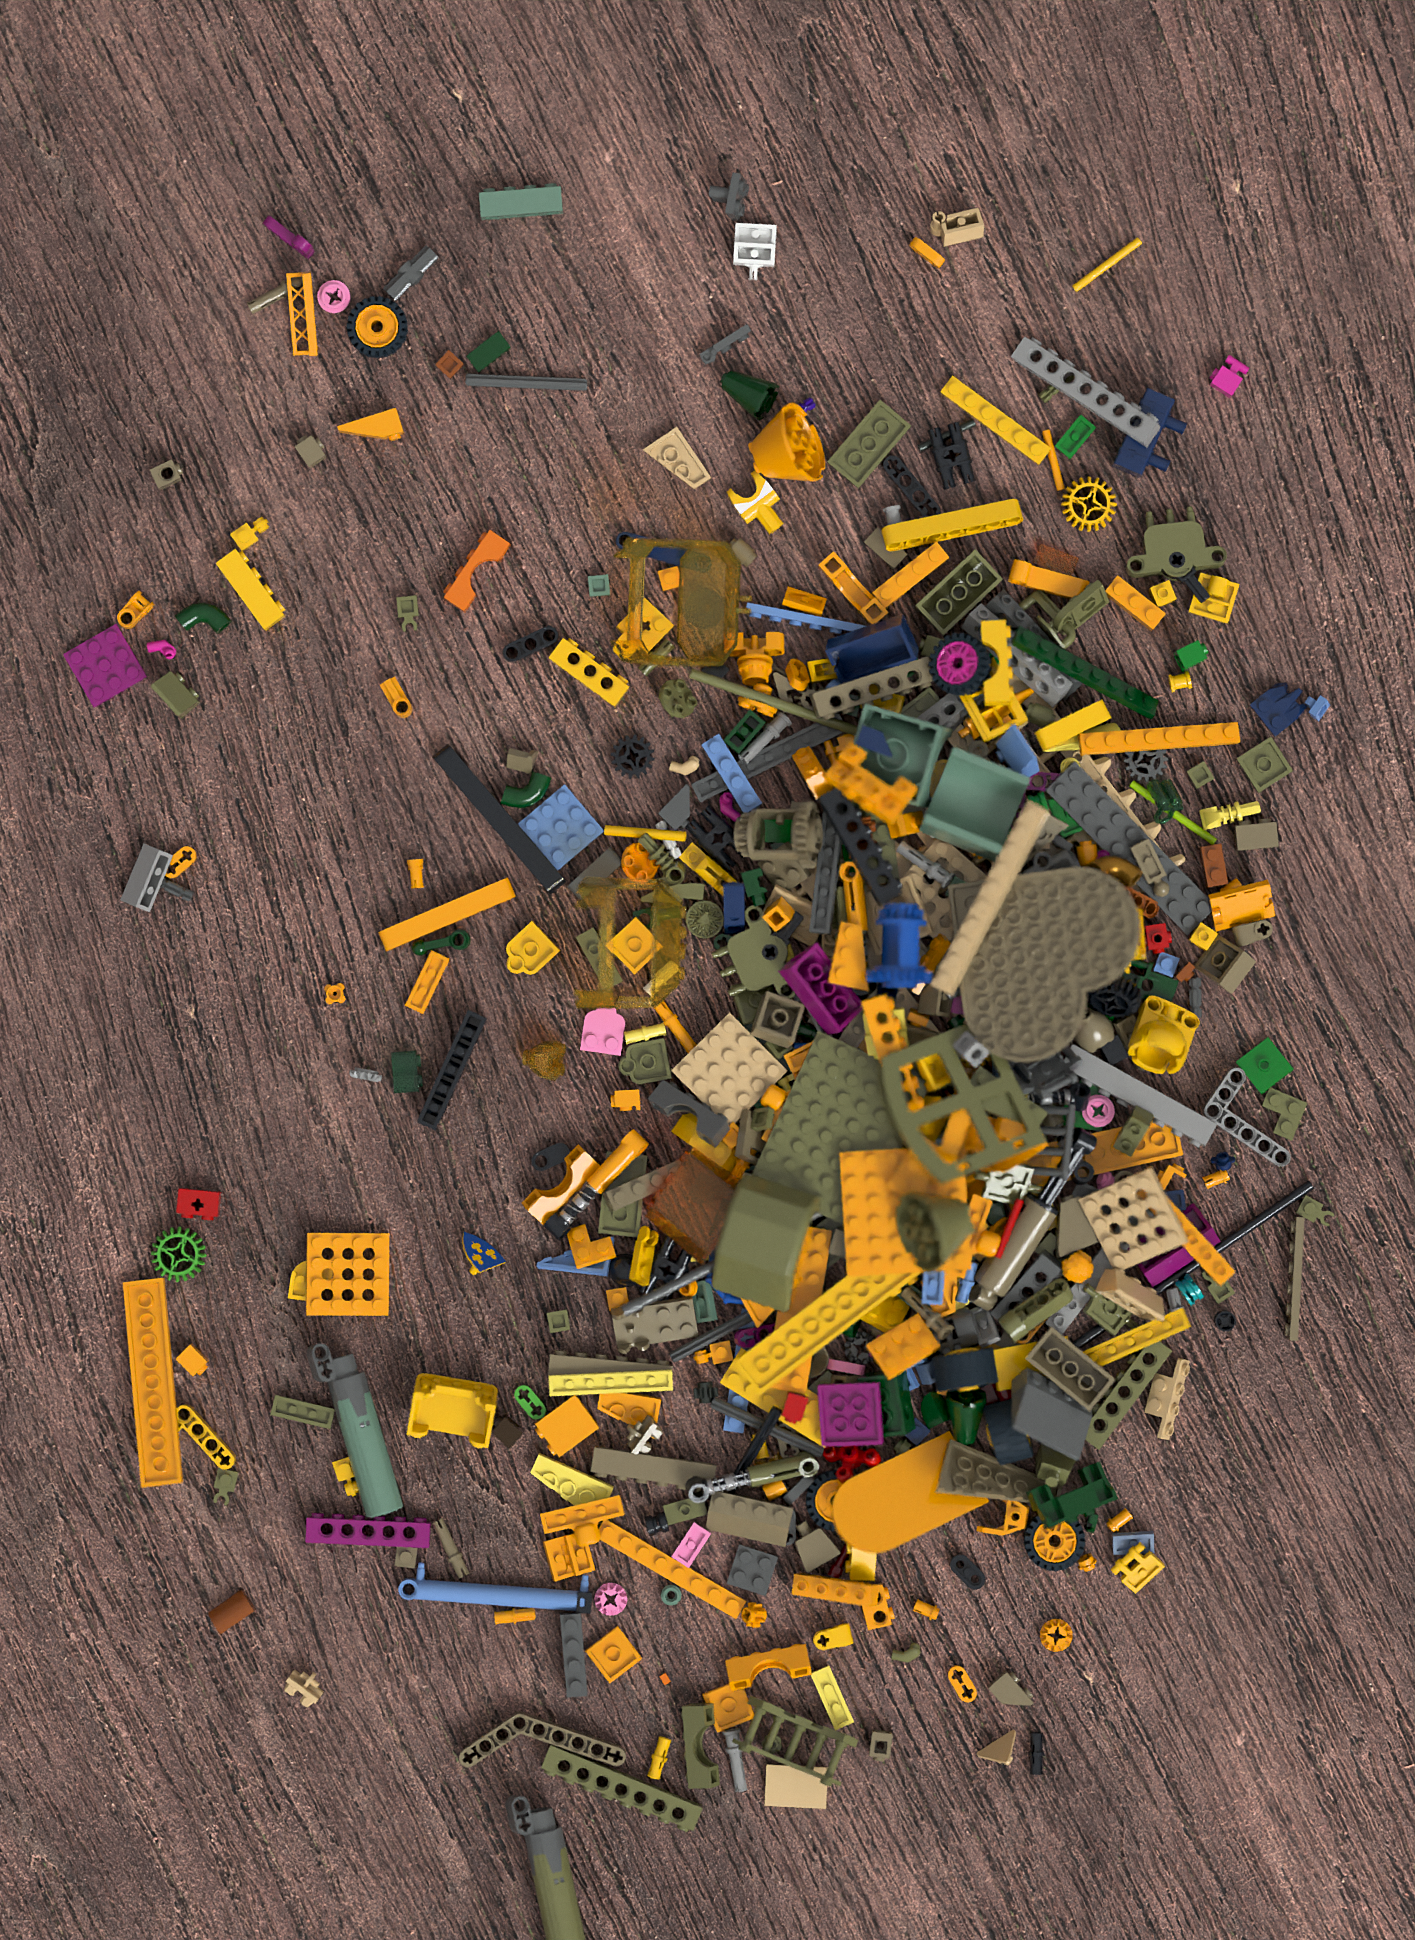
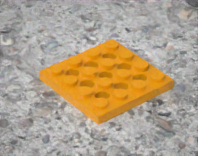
M307 1233L306 1315L388 1316L389 1233ZM325 1248H331L333 1251V1256L328 1260L322 1257V1251ZM345 1248H351L354 1252L353 1257L349 1260L344 1259L342 1256ZM366 1248L373 1249L374 1256L372 1259L366 1260L363 1257V1251ZM326 1268H330L333 1271V1276L330 1280H324L321 1276L322 1271ZM346 1268H350L353 1271V1277L350 1280H345L342 1277V1272ZM367 1268L372 1269L374 1272L371 1280H365L362 1276L363 1271ZM324 1289H330L333 1293L332 1298L328 1301L323 1300L321 1297ZM345 1289L352 1290L353 1297L351 1300L345 1301L342 1298V1292ZM366 1289H371L374 1294L373 1298L369 1301L364 1300L362 1297V1293Z

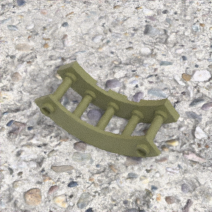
M750 1696L747 1704L755 1707V1714L743 1742L734 1738L732 1740L733 1743L739 1745V1750L748 1754L753 1751L821 1779L819 1783L831 1787L832 1784L841 1786L842 1782L832 1777L844 1748H847V1745L856 1748L857 1739L826 1726L823 1727L813 1723V1721L791 1714L782 1708ZM767 1712L773 1715L772 1719L774 1721L761 1750L752 1746L751 1743L762 1716ZM786 1720L795 1724V1731L783 1759L771 1754L770 1751L781 1723H784ZM808 1729L816 1732L815 1737L817 1739L806 1767H802L791 1761L802 1733ZM831 1738L836 1740V1747L826 1773L823 1775L813 1771L824 1741Z

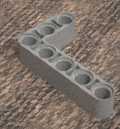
M1229 1069L1203 1106L1202 1113L1204 1117L1216 1123L1218 1127L1272 1164L1282 1167L1286 1166L1290 1162L1291 1156L1285 1148L1226 1109L1246 1079L1245 1072L1242 1069ZM1234 1071L1239 1072L1241 1075V1079L1237 1083L1232 1082L1230 1079V1075ZM1222 1088H1226L1229 1091V1097L1225 1100L1219 1097V1091ZM1211 1105H1215L1218 1109L1217 1114L1213 1117L1207 1113V1109ZM1229 1116L1235 1121L1232 1128H1227L1224 1125L1225 1119ZM1245 1128L1250 1129L1252 1133L1248 1140H1244L1241 1136V1132ZM1261 1140L1268 1142V1149L1266 1151H1260L1258 1148ZM1280 1151L1285 1154V1160L1282 1163H1278L1275 1159L1276 1153Z

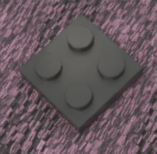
M739 1544L727 1584L766 1596L778 1556Z

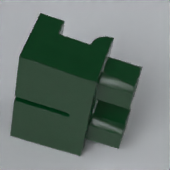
M761 868L741 873L747 897H752L754 907L766 904L764 892H767V890L759 886L757 878L763 876Z

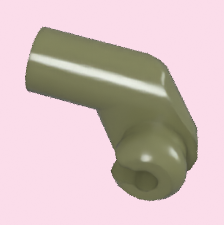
M911 1643L906 1651L893 1649L891 1659L906 1663L911 1662L920 1655V1645L918 1643Z

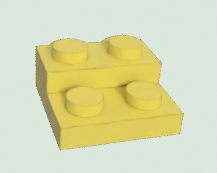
M904 1007L892 1009L894 1016L899 1018L901 1029H899L900 1036H904L907 1047H909ZM863 1012L868 1056H874V1059H879L865 1013ZM878 1012L877 1014L879 1021H887L888 1016L885 1012ZM886 1031L883 1033L886 1041H893L894 1036L891 1032Z

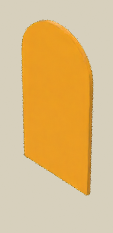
M950 1431L852 1477L839 1488L832 1504V1518L836 1531L843 1540L863 1552H886L989 1502L988 1498L935 1492L947 1443L950 1439L954 1440Z

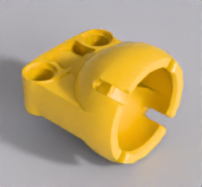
M1149 996L1138 1009L1139 1015L1128 1044V1054L1132 1056L1133 1062L1144 1070L1156 1074H1163L1167 1070L1168 1074H1173L1184 1066L1195 1030L1198 1028L1200 1021L1197 1015L1181 1006L1157 996Z

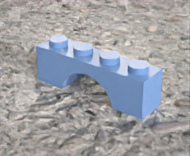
M717 734L701 744L742 812H751L752 809L761 806L762 802L721 736Z

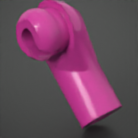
M166 640L147 643L148 653L160 651L166 659H173L176 655L175 647Z
M725 792L719 799L720 811L736 822V819L741 814L733 809L732 794Z

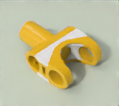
M754 470L750 473L756 485V492L753 496L749 498L740 497L731 488L726 493L735 510L746 524L757 518L770 535L784 524L771 507L780 498L770 484Z

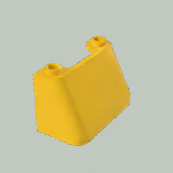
M428 1373L417 1375L407 1435L421 1438L427 1435L428 1430L468 1436L472 1446L488 1448L496 1408L497 1387L487 1383Z

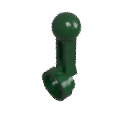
M459 929L452 932L446 938L427 942L420 939L416 940L411 948L412 952L417 956L424 955L428 950L452 946L456 950H464L469 947L471 937L467 931ZM458 934L464 937V942L460 946L455 943V937Z

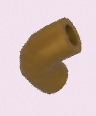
M1104 856L1095 859L1086 867L1116 877L1128 887L1135 885L1143 873L1142 870L1128 860L1117 856Z

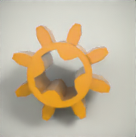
M748 1602V1607L743 1608L741 1617L746 1626L760 1628V1623L766 1621L767 1612L762 1607V1604Z

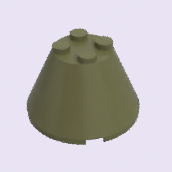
M916 1192L905 1193L899 1198L901 1202L900 1206L896 1207V1223L900 1239L907 1254L912 1253L917 1260L914 1261L915 1265L927 1273L940 1270L967 1238L975 1232V1227L969 1214L970 1206L967 1202H962L952 1197Z

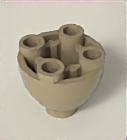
M1086 1007L1082 1025L1074 1038L1081 1049H1085L1088 1053H1093L1115 1038L1114 1027L1111 1021L1101 1012Z

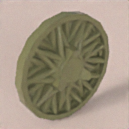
M702 900L696 902L689 908L686 914L688 930L698 938L708 939L714 937L723 926L724 916L722 910L711 901Z

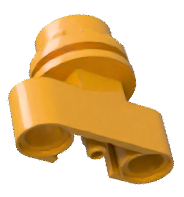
M743 632L726 634L725 654L727 656L739 657L737 665L738 672L742 676V683L747 686H754L757 682L767 684L773 665V659L770 656H780L785 653L784 634L780 632H766V638H758L757 635H752L751 638H743Z

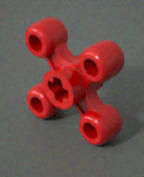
M861 1445L842 1446L841 1448L825 1446L822 1455L830 1463L837 1460L843 1462L842 1467L837 1470L836 1476L839 1482L844 1484L847 1480L854 1477L853 1469L858 1468L862 1463L867 1464L869 1467L879 1465L881 1462L880 1454L875 1449L861 1451Z

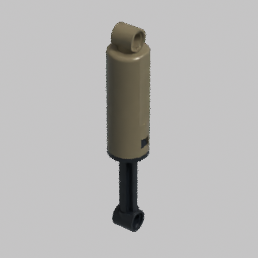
M1079 1127L1073 1130L1068 1178L1082 1156L1090 1154L1097 1144L1095 1136ZM1062 1159L1060 1160L1056 1168L1061 1169ZM1050 1176L1038 1196L1030 1192L1027 1193L1023 1199V1205L1001 1259L987 1256L976 1273L974 1279L979 1284H976L971 1289L969 1295L970 1302L988 1311L996 1304L997 1295L1000 1297L1006 1296L1059 1213L1052 1206V1203L1067 1180L1060 1179L1057 1176Z

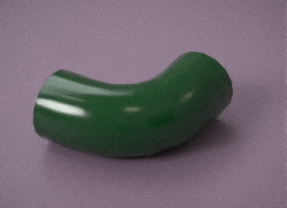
M205 602L191 604L175 615V618L187 631L198 623H206L218 634L232 622L228 615L219 607Z
M532 771L530 780L525 787L517 788L506 784L500 804L514 808L532 806L544 797L552 778Z

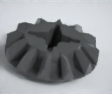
M857 1332L855 1337L847 1339L845 1354L852 1363L864 1365L873 1360L867 1352H861L857 1357L858 1349L853 1345H861L865 1340V1349H867L866 1345L875 1340L870 1334Z

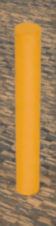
M1050 430L1042 431L1045 444L1051 448L1048 458L1057 491L1064 490L1065 487Z

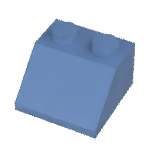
M1016 724L1012 725L996 743L997 752L995 754L1001 763H1006L1007 769L1030 777L1040 771L1036 755Z

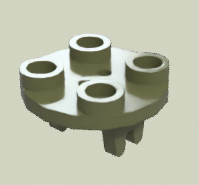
M669 680L660 687L658 698L671 718H685L694 711L697 699L686 686L684 680Z

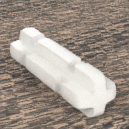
M663 820L656 824V828L668 830V825ZM663 840L667 850L669 849L670 856H673L674 859L681 856L679 847H676V841Z

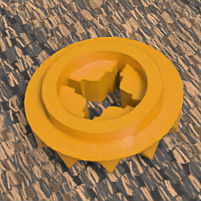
M1061 1619L1047 1621L1040 1630L1041 1643L1046 1649L1053 1652L1063 1651L1069 1647L1073 1639L1071 1627ZM1058 1627L1059 1634L1065 1636V1638H1058L1056 1644H1054V1638L1047 1634L1055 1633Z

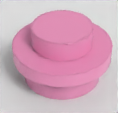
M1108 1171L1098 1175L1096 1180L1097 1188L1102 1189L1114 1183V1176H1112L1111 1172Z

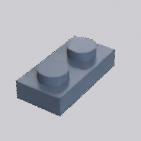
M1154 1532L1112 1533L1113 1555H1126L1128 1549L1136 1546L1139 1542L1145 1546L1141 1554H1146L1149 1550L1154 1553Z

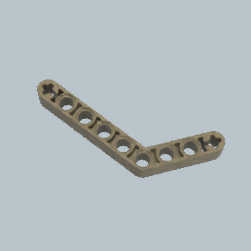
M520 1711L514 1713L464 1747L459 1755V1761L464 1767H472L519 1734H523L614 1766L622 1765L626 1760V1750L621 1745ZM517 1717L524 1718L525 1725L517 1727L514 1724V1719ZM536 1724H542L545 1727V1731L538 1734L534 1731L533 1727ZM499 1729H506L508 1737L504 1739L499 1738L497 1731ZM560 1730L564 1733V1738L556 1740L553 1737V1733ZM575 1737L583 1739L584 1744L581 1747L573 1745L572 1740ZM483 1740L489 1741L491 1748L483 1750L480 1747V1742ZM600 1744L603 1747V1751L596 1754L592 1751V1746ZM474 1746H476L477 1753L472 1756V1761L469 1759L465 1760V1753H473L475 1751ZM607 1747H610L609 1752L616 1753V1751H620V1756H622V1758L619 1757L617 1760H615L614 1755L609 1753L608 1757H604L606 1754Z

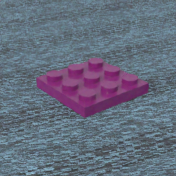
M117 624L63 654L94 708L147 678L146 673Z
M880 1382L817 1385L822 1446L882 1445L884 1443Z

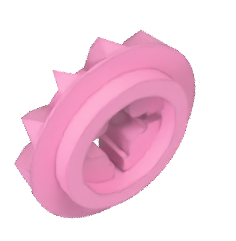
M336 280L324 283L317 295L319 305L326 312L335 314L343 311L349 305V289L344 283ZM337 289H339L337 296L342 301L334 300V302L331 303V298L326 293L334 294L337 291Z
M1103 1095L1090 1096L1088 1107L1082 1111V1117L1087 1124L1095 1128L1104 1127L1114 1117V1105L1109 1098ZM1103 1105L1101 1111L1103 1115L1098 1114L1093 1118L1095 1112L1093 1108H1099Z
M605 1583L595 1593V1605L601 1613L615 1616L624 1610L627 1604V1594L620 1585ZM604 1593L610 1596L617 1593L614 1599L617 1606L612 1603L604 1605L607 1601Z

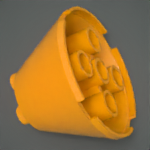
M796 403L784 405L756 438L748 444V447L753 454L755 460L753 466L758 474L762 473L767 478L816 482L823 478L821 471L825 469L823 447L814 424L809 425L805 418L807 413Z

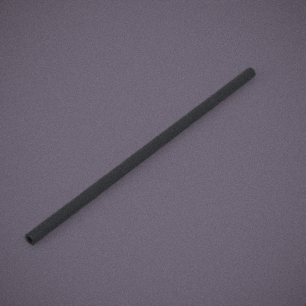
M1308 1180L1220 1240L1221 1242L1213 1246V1248L1218 1253H1221L1314 1189L1313 1185ZM1194 1259L1152 1289L1157 1291L1156 1295H1160L1173 1286L1174 1282L1183 1279L1186 1274L1192 1273L1200 1265ZM1097 1324L1072 1341V1344L1081 1349L1106 1330Z

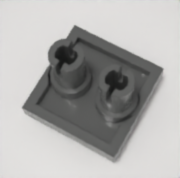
M733 172L730 186L726 188L711 185L709 197L715 202L727 203L726 215L732 221L740 222V216H744L745 212L743 201L744 196L748 195L749 184H747V181L740 173Z

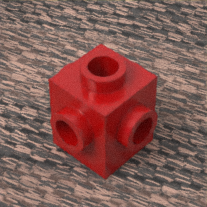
M1166 923L1144 926L1145 947H1147V951L1152 950L1153 954L1165 952L1164 948H1168L1169 943H1172L1171 932L1167 931ZM1155 935L1159 937L1158 943L1154 941Z

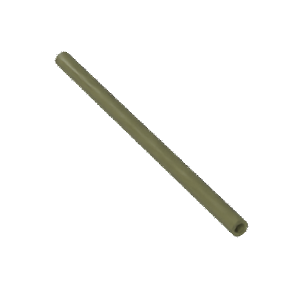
M694 668L690 670L689 678L850 735H856L858 729L856 725L836 718L823 721L822 717L817 719L813 710Z

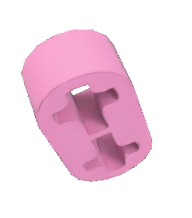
M829 1359L826 1369L864 1375L866 1366Z

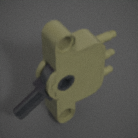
M1192 506L1186 508L1187 521L1175 523L1173 510L1167 509V524L1155 525L1152 512L1147 511V530L1143 537L1144 555L1131 557L1126 565V573L1132 578L1163 575L1169 580L1178 581L1180 584L1185 583L1200 603L1205 602L1210 595L1194 575L1200 570L1222 567L1227 558L1226 550L1221 546L1205 547L1203 529L1195 521ZM1212 554H1220L1222 556V560H1213ZM1173 559H1174L1175 561L1180 560V564L1178 565V564L1176 563V564L1173 565V564H1172ZM1132 563H1138L1141 566V569L1139 571H1134L1131 569L1130 565Z
M754 905L750 906L745 911V919L750 929L734 935L728 941V945L712 952L713 958L729 953L734 965L720 971V975L725 977L737 972L742 984L728 990L730 996L737 995L746 990L758 992L775 985L779 996L791 1000L796 994L792 991V994L789 996L782 995L781 989L783 986L788 985V983L778 971L787 961V947L791 943L788 939L804 917L795 911L791 921L784 925L779 932L774 931L772 934L768 923L762 918L764 913L758 906L754 907ZM752 910L760 912V917L756 921L749 919V913ZM774 948L776 955L767 958L766 950Z

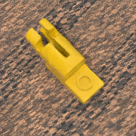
M693 842L679 857L723 897V886L721 883L723 881L727 883L737 882Z

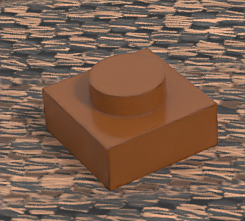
M450 350L435 364L450 380L464 365Z
M1187 962L1174 978L1179 982L1183 980L1187 982L1195 974L1192 971L1195 966Z

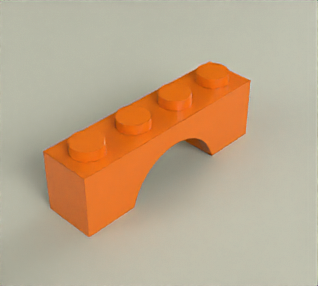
M491 530L488 533L483 532L478 540L480 543L478 548L470 551L466 558L469 561L465 567L460 566L455 573L457 578L454 583H449L443 591L446 594L444 599L464 613L476 597L471 586V576L475 568L487 561L500 562L511 546L509 542Z

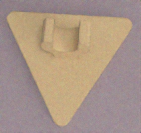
M1011 1730L978 1751L977 1756L1008 1766L1013 1760L1011 1755L1016 1731Z

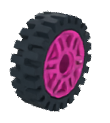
M954 633L952 636L944 637L945 640H940L938 647L934 646L933 650L935 652L934 654L931 653L929 657L932 659V661H929V667H931L929 673L933 676L932 680L939 688L952 695L964 696V694H972V691H978L979 686L983 687V681L985 679L988 680L989 675L987 673L991 672L992 668L989 666L992 661L989 658L990 653L986 649L987 647L975 637L964 633ZM963 660L962 667L958 669V663Z

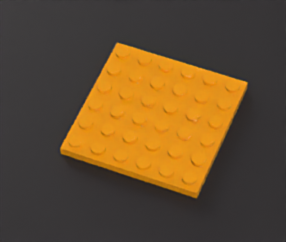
M938 1146V1147H937L936 1153H937L938 1155H939V1151H940L941 1146ZM909 1148L839 1153L847 1277L925 1272L915 1265L914 1261L917 1260L912 1253L907 1254L902 1244L896 1223V1207L900 1206L901 1201L899 1198L901 1195L887 1187L909 1152ZM942 1159L946 1164L953 1163L951 1161ZM957 1165L959 1171L965 1170L963 1165ZM930 1175L926 1194L952 1197L962 1202H967L966 1175L943 1185ZM970 1237L938 1271L972 1269Z

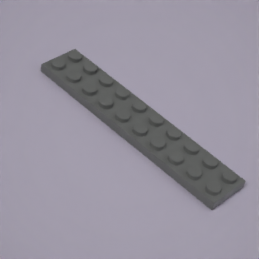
M1073 761L1045 791L1103 850L1108 851L1110 856L1126 859L1139 868L1129 847L1149 837ZM1149 838L1166 873V876L1162 877L1161 880L1168 883L1170 890L1166 896L1158 897L1153 891L1154 882L1148 885L1143 875L1136 884L1151 899L1158 902L1159 908L1188 936L1211 913L1209 898Z

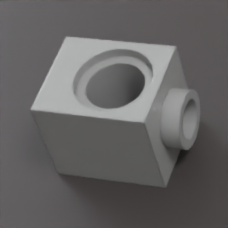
M968 1031L952 1045L974 1067H977L990 1053Z

